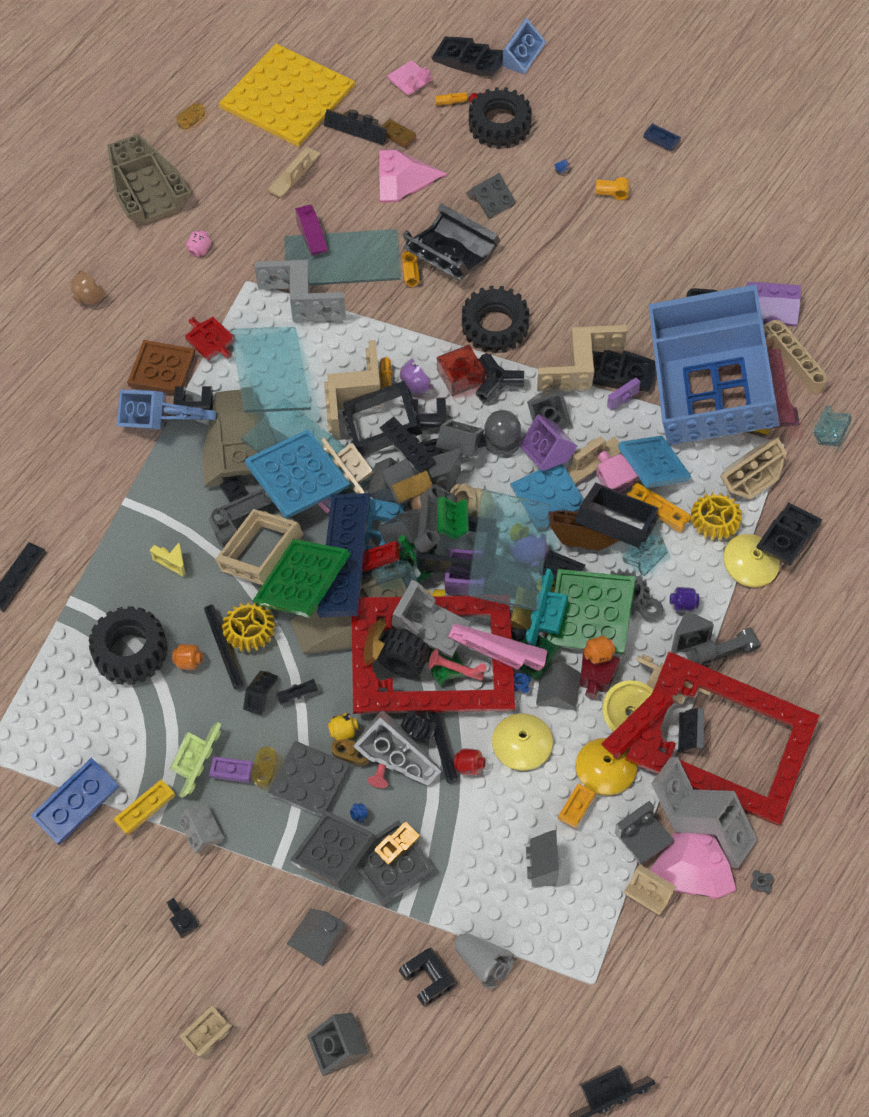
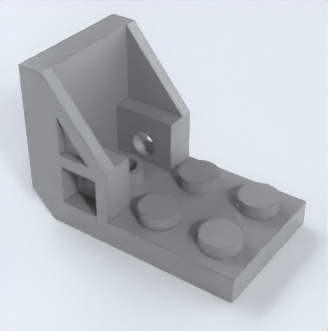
M411 580L393 613L392 626L398 630L407 631L418 636L429 647L438 649V652L452 658L460 644L448 638L452 626L456 623L469 627L470 622L436 605V599L418 582Z

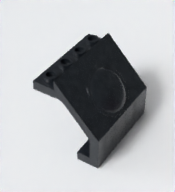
M441 203L437 208L440 213L428 229L415 237H412L407 230L404 232L403 237L406 243L403 248L460 280L485 264L501 240L496 233Z

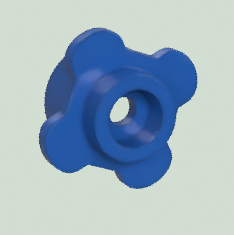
M523 673L513 674L514 692L522 691L523 693H528L530 691L528 686L531 681L530 676Z

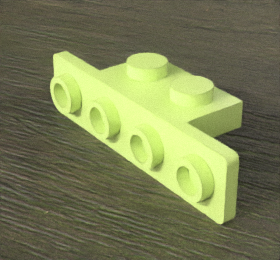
M217 722L211 727L205 741L189 732L185 735L169 768L187 778L179 794L180 797L183 798L193 792L196 786L194 780L196 776L199 777L204 769L202 764L212 753L213 748H211L213 741H217L221 734L219 730L221 723Z

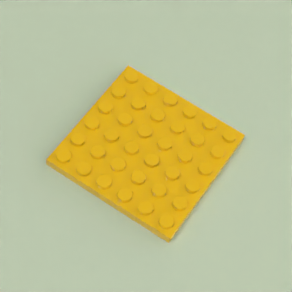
M276 43L219 102V108L300 147L323 122L326 109L333 111L355 87V81Z

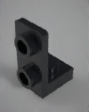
M259 671L246 688L243 710L262 715L265 711L267 694L277 682L278 676L268 671Z

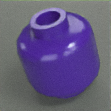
M677 587L674 593H670L669 603L673 605L674 610L677 612L689 611L692 613L699 606V593H696L694 588Z

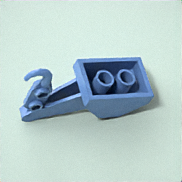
M120 390L117 426L163 430L164 420H216V411L166 403V393ZM164 412L176 416H164Z

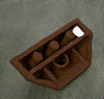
M568 510L548 512L549 526L563 545L600 551L619 542L617 539L575 523L578 512Z

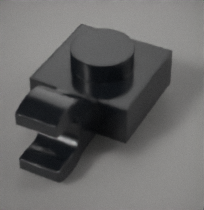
M237 477L220 485L221 491L229 502L236 501L246 494Z
M174 898L166 902L174 915L169 920L181 938L199 927V924L188 908L181 910Z

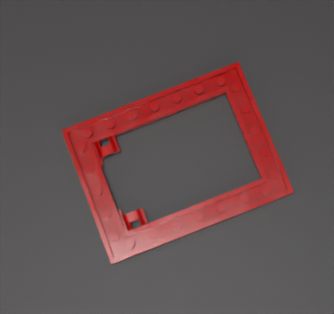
M509 595L433 596L436 599V605L459 617H490L491 634L511 639ZM360 597L358 616H351L353 714H379L382 710L385 713H408V711H415L417 713L515 711L513 667L493 658V690L393 691V678L379 680V678H376V673H373L372 663L368 666L364 664V646L371 625L377 622V618H385L386 626L383 631L392 629L391 618H393V613L402 597ZM379 688H387V692H379Z
M669 651L652 693L660 687L670 697L676 696L679 693L686 697L694 698L699 687L792 727L767 797L679 759L693 790L735 791L744 812L779 826L819 715ZM685 682L692 684V687L686 688L684 686ZM667 710L630 746L625 758L626 761L658 774L670 757H673L672 754L677 743L663 740V737H661L662 731L660 730ZM659 747L666 750V753L659 751Z

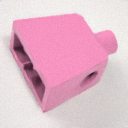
M607 451L598 455L597 458L601 463L597 467L596 474L601 485L622 492L638 483V475L623 455L618 454L611 458Z

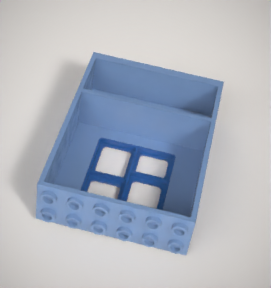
M757 284L649 304L662 423L669 445L780 426ZM734 364L741 365V379L720 382L718 373L720 367ZM709 369L711 371L713 391L691 394L688 374L694 371ZM734 387H744L746 405L724 409L721 391ZM707 399L715 400V411L699 414L693 413V402Z

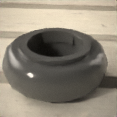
M649 598L647 600V607L653 606L656 608V611L648 612L645 605H642L643 611L640 614L646 620H656L662 615L663 606L657 599Z

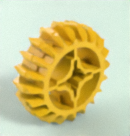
M712 492L710 496L705 493L703 498L699 497L697 502L693 504L690 513L693 529H698V534L704 533V538L710 536L711 540L717 537L720 541L722 537L728 539L730 535L734 536L740 528V523H742V510H740L739 504H735V498L729 499L728 494L724 497L721 492L718 495ZM707 509L706 515L702 516V512ZM727 517H730L731 520L728 523H725Z
M249 601L247 605H243L240 602L239 608L233 606V612H227L228 617H224V624L222 625L223 635L227 638L228 644H232L234 649L239 647L241 652L246 648L249 653L251 648H254L256 651H258V646L265 648V642L270 643L276 628L271 611L269 609L266 610V607H259L256 603L251 605ZM256 618L262 620L264 622V625H261L260 622H257ZM234 628L242 632V636L236 634Z

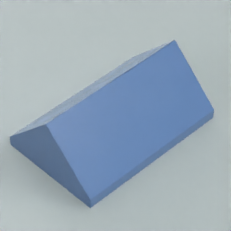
M528 18L523 20L503 49V67L521 74L527 72L546 43L545 39Z

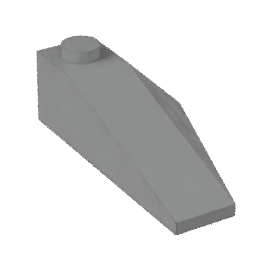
M383 710L367 726L353 745L368 760L383 764L388 769L399 771L405 774V776L425 785H429L442 771L400 725Z

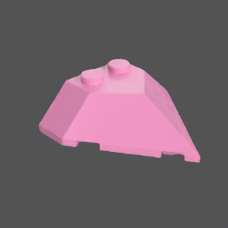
M397 149L379 150L380 203L399 202L407 194L410 193L412 195L433 184L434 180L439 177L444 178L447 176V173Z
M674 832L672 835L673 843L663 849L650 870L675 885V892L692 895L700 894L718 899L736 891L729 862L714 834Z

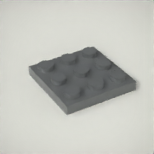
M294 741L268 790V796L322 817L333 802L350 768V763Z
M325 811L292 856L290 862L294 866L341 888L376 839V836L360 826Z
M399 820L375 835L376 839L355 867L382 907L435 872V868L416 843L390 865L374 850L388 835L392 836L402 825Z

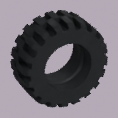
M127 606V609L120 607L117 608V611L107 612L106 617H100L97 620L98 625L92 627V634L89 635L88 641L90 644V654L102 676H106V679L111 682L116 680L117 684L123 685L124 682H128V685H133L135 681H140V683L146 681V677H153L156 674L155 670L161 669L163 666L162 661L164 662L167 657L168 644L162 625L155 618L154 614L151 612L146 613V610L140 607L136 610L134 606ZM138 635L146 639L141 650L133 655L118 656L111 652L115 642L124 636Z

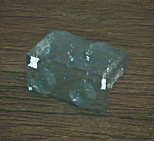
M826 406L821 414L818 425L814 428V436L818 444L839 447L852 421L851 415L833 413L831 406Z
M651 534L646 543L642 542L640 548L632 546L622 556L624 563L638 567L640 574L645 576L668 553L663 538Z

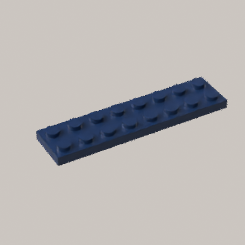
M369 493L332 495L326 545L347 549L350 552V556L318 604L317 613L319 618L358 616L370 507Z

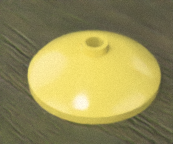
M753 534L738 535L730 540L724 549L723 562L727 572L735 581L744 586L757 588L763 587L774 580L779 571L780 561L757 549L756 546L762 537Z
M634 680L623 681L614 685L606 694L602 705L603 717L610 730L614 732L629 717L626 712L630 711L633 713L651 695L653 689L645 683Z
M520 713L508 716L496 726L493 732V751L498 760L511 769L519 771L535 769L541 766L552 752V733L547 724L534 715ZM520 734H525L526 737H525V738H521L519 735H520Z

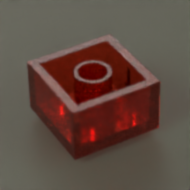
M470 345L436 357L437 371L451 396L481 386L485 380V370Z

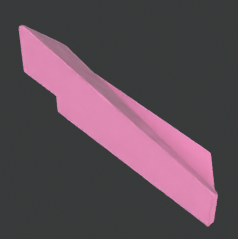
M456 623L453 624L448 638L517 670L523 664L538 671L545 665L547 651L542 648Z

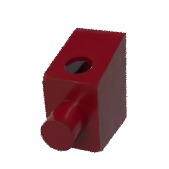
M583 651L580 686L587 688L585 695L588 698H597L598 691L608 692L619 670L621 658L612 656L610 661L593 664L589 659L585 658Z

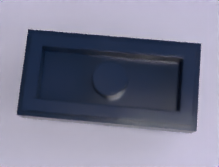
M653 123L643 135V138L671 152L681 140L680 136Z

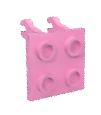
M412 60L387 75V78L407 96L433 80L430 76V70H426V66L420 68Z

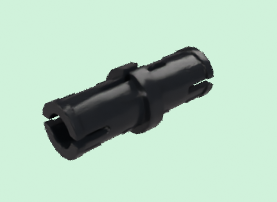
M311 679L299 685L293 684L291 688L276 692V696L280 705L296 698L297 700L302 699L301 696L318 691L315 680Z

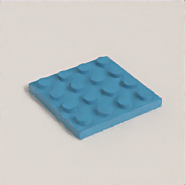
M309 429L245 459L246 466L285 519L348 489L350 486L348 480Z

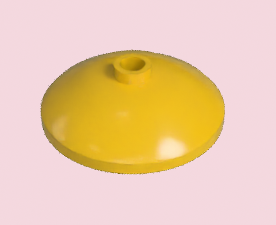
M606 738L594 739L584 745L577 755L576 773L578 779L584 787L599 795L612 796L622 793L632 785L637 774V765L625 760L629 748L616 759L601 745ZM604 759H610L611 762L606 763Z

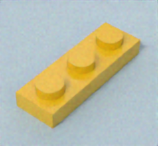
M161 779L113 818V820L128 836L173 799L175 793Z

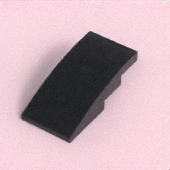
M445 36L431 58L433 61L453 69L493 77L503 61V50L490 49L489 44L474 43L473 38Z
M592 350L594 365L592 384L619 389L634 378H637L640 381L639 391H650L656 369L655 360L623 350L622 354L611 350H603V352Z
M788 502L776 520H773L756 548L791 566L809 543L823 519Z

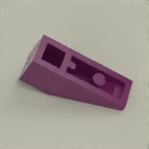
M312 204L295 208L297 226L311 256L328 252Z

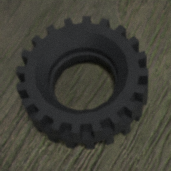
M495 87V91L486 89L485 94L478 93V99L473 98L472 104L469 105V131L473 133V138H479V143L483 144L485 142L489 148L495 145L497 149H501V146L510 148V144L513 143L516 146L519 144L520 139L524 141L526 134L529 135L531 128L532 107L529 106V100H524L525 96L523 94L517 95V90L510 92L506 87H504V90H499V87ZM495 109H505L513 112L515 118L509 122L495 123L488 120L485 114Z
M489 286V290H484L482 287L479 289L478 294L475 292L471 293V299L466 298L465 306H462L463 335H466L467 342L473 341L474 348L480 346L483 352L491 349L492 353H496V350L500 349L504 353L507 352L508 347H511L512 350L515 349L517 342L521 344L523 336L526 337L528 334L529 307H527L526 300L521 301L522 295L520 293L514 295L513 289L510 288L506 291L504 286H500L499 289ZM501 312L508 315L512 323L505 330L489 331L479 324V319L486 313Z

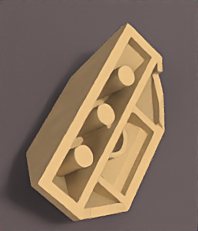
M774 438L752 449L724 469L720 478L729 493L746 499H752L779 480L787 452L779 438Z

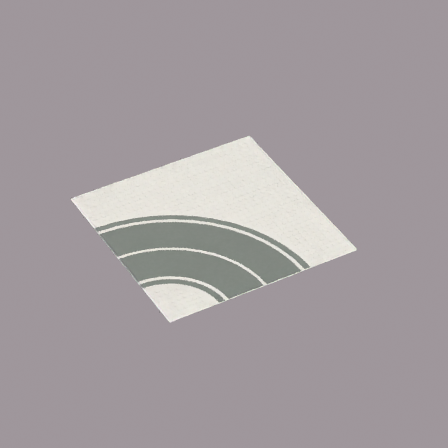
M246 281L222 323L236 340V342L226 348L232 353V356L226 359L219 353L208 361L203 357L186 387V401H201L202 386L213 387V403L216 392L252 388L275 444L309 429L321 446L325 445L321 440L325 438L335 452L339 453L351 444L350 441L353 439L352 436H349L346 428L349 424L345 421L342 413L345 409L338 410L341 440H333V434L329 433L324 382L328 381L327 374L367 371L365 348H369L368 341L376 340L379 372L380 359L388 357L391 360V371L393 372V377L391 378L392 385L401 382L400 370L411 358L415 361L412 364L419 365L430 379L428 384L434 385L425 394L414 395L411 393L413 399H418L419 414L437 413L436 398H445L446 421L450 419L484 429L488 416L493 412L499 410L511 411L518 417L521 424L520 434L522 440L533 423L527 402L537 394L542 393V391H537L538 369L492 355L498 366L504 370L524 371V387L504 386L496 392L490 402L484 403L476 396V391L484 382L486 376L479 365L477 368L476 364L477 359L485 353L346 311V320L293 322L289 293L276 289L258 290L256 283ZM592 386V389L586 391L569 390L562 392L571 421V426L562 428V430L578 445L575 451L584 448L592 439H597L600 436L606 442L612 437L622 442L655 436H663L667 441L662 423L661 406L631 398L628 402L622 403L613 410H610L607 407L608 395L613 393L612 391ZM402 396L381 404L382 406H374L354 414L361 441L383 433L379 427L393 416L402 425L409 423ZM168 420L0 722V766L59 788L92 757L120 786L103 803V805L119 811L126 809L162 779L175 793V797L146 821L186 835L179 823V818L184 810L189 807L207 804L224 837L221 843L213 844L214 846L457 936L470 933L511 951L514 954L513 957L583 983L594 985L626 898L624 890L629 885L638 864L637 859L616 836V824L648 801L654 806V816L659 804V799L651 784L658 774L637 766L635 780L628 789L612 796L596 794L576 829L558 820V815L578 783L582 785L576 773V758L579 751L588 742L598 738H607L613 733L607 726L602 713L603 700L608 692L598 691L597 698L591 699L585 695L587 688L581 687L579 684L576 710L536 705L539 681L537 682L531 678L528 685L530 688L528 693H523L522 691L514 692L515 711L439 712L453 763L456 753L460 752L463 748L478 749L482 752L483 757L486 758L485 769L481 770L477 776L462 775L455 768L458 777L455 783L449 784L446 781L434 735L428 742H422L409 735L442 770L429 785L411 779L394 769L386 768L384 780L388 782V786L386 788H376L370 785L367 779L376 774L379 766L378 762L369 761L364 766L350 763V768L328 812L374 833V835H377L398 820L401 824L406 821L421 836L416 844L435 868V872L383 907L355 868L341 888L294 866L290 859L321 818L268 796V790L294 741L333 756L331 745L335 738L331 739L328 723L332 716L349 713L352 718H356L359 729L355 730V737L349 739L356 742L378 714H353L352 648L303 654L290 623V620L298 615L271 608H266V610L269 609L271 615L274 616L276 628L270 643L265 642V648L258 646V651L251 648L249 653L246 648L241 652L239 647L234 649L232 644H229L244 684L242 688L237 690L233 688L204 612V607L210 604L214 605L222 626L224 624V617H228L227 612H233V606L239 608L240 602L243 605H247L248 601L251 605H254L253 599L262 585L222 572L215 561L225 546L221 547L217 541L209 518L214 509L231 502L227 500L220 486L205 487L202 453L210 420ZM440 429L422 430L423 434L416 437L420 442L438 438ZM742 432L734 435L671 444L670 447L692 477L687 482L647 488L689 514L693 504L697 502L699 497L703 498L705 493L710 496L712 492L715 495L721 492L724 497L728 494L729 499L735 498V504H739L740 510H742V523H740V528L734 536L730 535L728 539L722 537L720 541L717 537L711 540L710 536L704 538V533L698 534V529H693L691 520L688 524L684 525L685 528L682 532L678 533L671 526L658 519L647 542H642L640 548L622 541L600 551L563 545L550 526L536 532L510 487V483L540 470L520 446L516 452L508 456L497 453L492 454L486 447L477 448L476 453L472 457H461V472L454 486L456 484H467L472 486V488L484 489L493 497L495 511L491 519L496 520L497 528H500L499 539L494 542L496 544L495 555L514 562L508 547L510 545L512 549L516 547V541L510 540L509 531L518 523L521 524V527L528 528L529 532L526 538L536 536V539L541 538L540 535L543 534L547 541L548 553L552 550L585 564L584 572L610 574L612 570L617 573L619 568L622 572H625L628 568L629 573L635 571L636 576L642 575V581H647V587L650 589V598L661 602L663 613L656 620H646L638 612L635 618L631 615L625 655L613 654V656L621 659L619 670L609 688L610 690L614 685L628 680L647 684L654 669L637 661L638 655L642 657L645 654L653 658V663L658 665L664 663L667 653L671 652L675 631L685 612L675 611L673 605L669 603L670 593H674L677 587L694 588L696 593H699V606L692 613L713 622L714 627L711 641L716 642L737 583L724 566V549L730 540L738 535H754L770 489L769 486L752 499H746L729 493L720 475L730 464L752 449L770 441V439ZM395 445L362 456L372 470H374L375 463L389 457L396 462L406 458ZM332 454L329 455L332 460L335 459ZM572 456L568 462L563 463L566 469L571 466ZM409 461V463H410L411 467L413 468L415 474H416V475L419 474L420 472H419V471L412 465V463ZM341 467L339 470L344 474L345 471ZM596 471L576 484L583 499H585L595 482L601 484ZM253 474L223 477V483L237 477L245 489L246 494L243 495L244 497L262 489V486ZM372 475L360 483L366 493H368ZM639 478L638 483L645 487V485L642 483L641 479ZM350 482L348 489L336 495L356 494L353 490L355 487L354 483ZM632 487L622 491L621 493L627 494L628 492H631ZM411 503L410 507L405 508V511L413 510ZM596 503L592 508L640 529L645 524ZM275 504L259 510L285 518ZM316 504L288 518V520L293 519V521L299 523L300 529L304 534L300 540L326 545L330 511L326 513ZM707 509L702 512V516L706 515ZM214 515V519L217 522L224 521L221 515ZM248 515L232 522L237 530ZM727 517L725 523H728L731 518ZM374 519L372 521V529L379 531L378 527L384 524L385 521ZM261 526L237 560L260 567L281 540L284 533ZM468 531L465 535L454 540L438 532L440 542L437 543L435 555L448 556L449 548L483 551L487 534ZM370 537L369 546L378 547L382 539ZM180 543L186 575L182 577L153 561L150 549L156 545L159 548L164 547L171 552ZM401 547L399 552L403 553L404 547ZM413 549V552L417 555V549ZM545 559L536 568L524 567L531 575L530 589L538 579L542 578L538 576V573ZM415 561L414 567L410 568L408 573L399 572L406 589L411 580L416 581V578L421 574L417 569ZM389 563L363 572L362 577L386 569L393 565ZM436 571L431 577L419 584L431 593H433L434 589H445L446 573ZM484 589V595H501L489 589ZM446 593V596H467ZM638 593L634 594L633 601L639 597ZM509 598L510 613L512 614L515 600ZM127 606H134L136 610L140 607L145 609L146 613L151 612L154 614L155 618L162 625L168 644L167 657L164 662L162 661L163 666L161 669H156V674L150 678L148 676L145 678L146 681L141 683L140 681H135L133 685H128V682H124L123 685L117 684L116 680L111 682L106 679V676H102L94 664L89 651L90 644L88 641L89 635L92 634L91 629L94 625H98L97 620L100 617L104 618L107 616V612L117 611V608L120 607L127 609ZM648 606L646 610L648 612H655L656 608ZM461 617L470 622L469 628L491 634L490 617ZM256 618L257 622H260L261 625H264V622L262 620ZM234 628V632L242 636V632ZM539 631V635L547 639L548 632ZM138 635L124 636L115 642L111 652L118 656L133 655L141 650L146 639ZM461 643L456 651L464 666L474 669L480 663L486 665L487 669L481 681L465 675L464 677L448 679L443 686H439L427 662L422 673L416 677L396 674L382 666L377 659L372 662L373 673H376V678H379V680L393 678V691L493 690L492 658ZM180 644L197 645L200 652L203 653V662L199 664L196 670L178 669L176 664L173 663V651ZM560 648L562 651L552 664L563 661L581 673L583 650ZM686 650L675 654L688 659L686 654L690 650ZM513 668V674H525L521 670ZM259 671H268L277 675L278 680L267 694L264 713L259 715L243 710L246 688ZM311 679L315 680L318 691L301 696L302 699L297 700L296 698L280 705L276 692L291 688L293 684L299 685ZM379 688V692H387V688ZM697 690L694 698L686 697L683 704L673 703L668 708L660 730L662 731L661 737H663V740L677 743L672 754L673 757L676 756L678 750L679 712H685L693 708L699 690ZM630 711L626 712L628 716L632 714ZM407 713L386 714L401 727L402 719ZM420 713L429 719L428 713ZM514 714L534 715L544 721L552 733V752L549 758L535 769L527 771L511 769L502 764L493 751L492 736L496 726L503 719ZM217 722L221 723L219 728L221 734L217 741H213L211 745L213 750L209 758L205 759L202 764L204 769L199 777L196 776L194 780L196 786L193 792L183 798L180 797L179 794L187 778L169 768L185 735L189 732L205 741L211 727ZM520 734V735H519L521 738H525V737H526L525 734ZM659 747V751L666 753V750ZM339 749L341 753L345 751V749ZM361 754L358 755V758L362 759L364 756ZM213 756L253 761L254 766L250 783L210 778L209 772ZM604 759L606 763L611 762L610 759ZM354 803H363L367 809L368 818L364 819L363 823L354 821L351 818L350 809H352ZM551 830H556L559 865L557 886L532 887L531 879H527V866H530V859H526V846L530 845L531 838Z

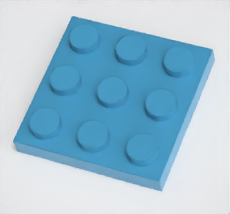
M663 436L622 441L618 445L619 450L646 488L687 482L692 477Z
M563 463L544 471L540 469L510 483V487L536 532L549 526V511L568 510L578 512L584 500Z

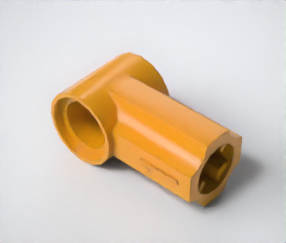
M619 177L615 181L597 179L595 194L612 195L617 200H625L629 194V180L624 177Z
M405 251L402 254L404 283L409 287H415L417 284H420L417 256L409 251Z

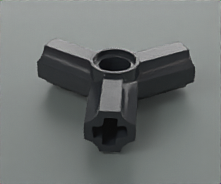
M485 353L477 359L479 367L486 376V379L476 391V396L480 401L484 403L490 402L496 392L504 386L524 387V371L504 370L498 366L491 354Z

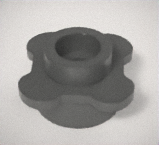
M755 870L752 873L753 882L750 884L751 889L769 893L771 891L770 883L773 880V875L771 873H760V871Z

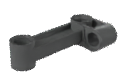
M436 484L432 485L420 496L421 512L418 537L414 543L415 547L422 553L428 552L440 542L437 499L443 496L457 503L455 494L446 491Z
M263 488L213 510L209 522L221 547L225 546L237 531L232 522L249 515L253 509L260 510L274 504L271 499L266 497V492ZM214 515H221L224 521L217 522L214 519Z
M752 627L739 632L736 638L715 645L713 641L709 640L693 646L686 656L689 660L708 668L712 662L744 650L745 653H750L758 649L761 643Z

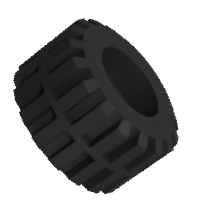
M390 629L384 633L381 639L384 646L377 661L386 669L396 674L416 677L423 671L430 654V648L426 642H423L424 640L410 632Z

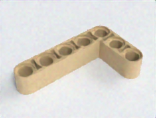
M773 320L764 324L767 348L773 346L811 393L819 394L823 392L827 380L826 373L786 325L779 320Z

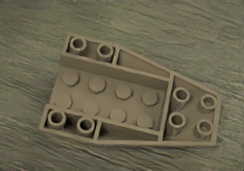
M136 134L107 145L115 196L128 219L149 224L180 211L191 196V192L179 171L144 138Z
M252 388L215 393L212 411H216V420L209 421L202 453L205 487L220 486L223 484V477L252 474L245 464V459L276 445Z
M391 566L363 576L360 597H403L406 586L399 571ZM317 606L310 618L298 615L290 620L303 654L352 648L351 616L319 618ZM377 618V621L382 620L385 622V618ZM391 618V627H392V629H396L395 627L392 626V618ZM382 631L378 640L381 641L386 631Z

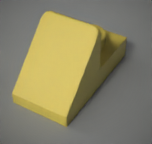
M180 543L171 552L164 547L159 548L156 545L150 549L153 561L182 577L186 575Z

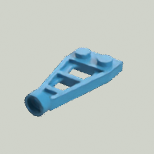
M370 498L365 551L375 548L369 546L370 537L382 539L379 546L385 544L380 531L372 529V521L375 519L387 522L401 512H404L405 505Z

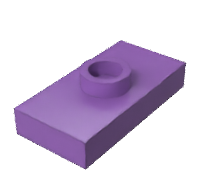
M634 378L608 395L607 407L613 410L622 403L628 402L634 395L639 393L640 381Z
M213 756L209 777L250 783L254 763L253 761Z

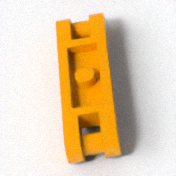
M635 483L632 491L626 494L658 507L656 515L659 516V520L671 526L678 533H681L685 528L684 525L690 522L691 515L639 483Z

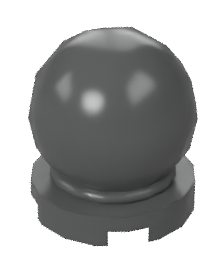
M499 410L493 412L488 416L484 425L485 447L492 454L511 455L518 450L521 442V424L519 419L511 411Z

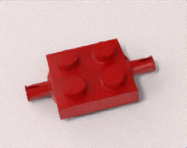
M213 316L201 323L194 317L189 319L188 322L194 328L185 335V339L207 361L219 353L226 359L232 356V353L226 348L236 342L235 337Z

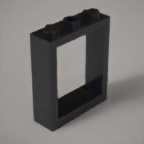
M405 380L343 403L345 411L342 413L345 421L349 424L346 428L349 436H352L353 439L350 443H353L362 456L394 444L384 433L361 441L354 414L402 396L409 423L403 425L410 434L414 433L416 436L423 434L411 391Z
M595 482L579 507L575 523L640 548L642 542H647L649 535H651L654 526L658 522L659 516L656 514L659 508ZM596 503L645 524L640 529L592 508Z
M468 516L470 532L487 534L481 561L429 554V551L422 553L418 550L416 555L417 569L486 578L488 570L491 571L493 559H491V555H495L496 544L494 542L499 539L500 528H497L496 520Z

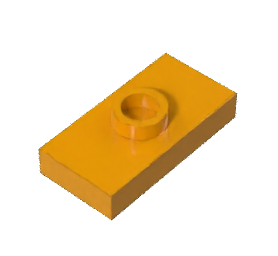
M578 783L558 815V820L576 829L595 798L596 792Z

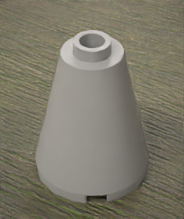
M470 933L460 934L455 940L456 952L486 989L496 988L498 986L496 982L499 979L504 981L510 973L514 964V959L511 958L514 954L511 951Z

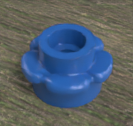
M565 159L554 164L555 171L558 170L561 173L568 170L570 163Z
M354 803L352 805V809H350L351 818L354 821L363 823L364 819L368 818L365 805L363 803Z

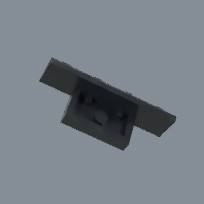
M326 109L324 126L384 145L387 128L378 126L379 120L374 119L372 115H362L352 109L343 114Z
M394 416L379 427L420 473L427 471L436 464V461L430 456L427 447L424 444L420 445L414 433L410 434Z
M618 1065L580 1084L588 1105L569 1114V1117H590L596 1113H605L611 1109L610 1106L616 1103H625L631 1099L630 1096L636 1093L643 1094L651 1089L650 1087L655 1085V1081L646 1076L629 1085L622 1066Z

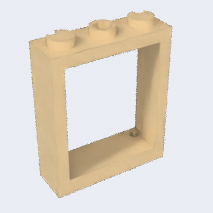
M253 509L216 557L215 561L222 572L263 585L293 539L300 540L304 534L300 529L299 523L293 521V519L288 520L280 515L275 516L266 511L262 512ZM261 526L284 533L281 540L260 567L237 560Z

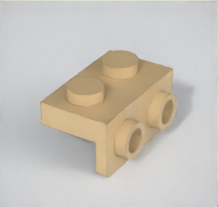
M639 865L629 885L624 890V894L656 914L661 915L669 904L676 886Z
M210 1005L178 1037L195 1056L199 1057L202 1055L204 1057L213 1049L212 1044L217 1039L221 1041L228 1035V1029L231 1027V1024L226 1022L218 1011Z

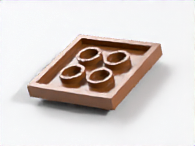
M143 340L127 381L128 387L174 395L175 386H184L195 356V349Z

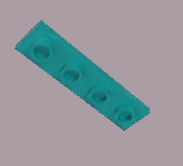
M547 569L546 574L541 578V592L536 596V610L531 614V628L526 632V641L531 646H536L539 631L559 634L568 596L551 592L554 581L551 569Z

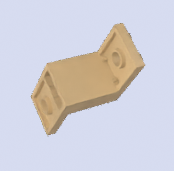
M627 325L572 327L570 339L571 366L538 368L537 391L545 392L553 388L562 390V392L592 389L594 376L592 350L599 352L602 350L618 351L624 349Z
M376 340L368 341L369 348H365L367 371L327 374L328 381L324 382L328 431L333 434V440H341L338 410L344 409L343 403L380 390Z

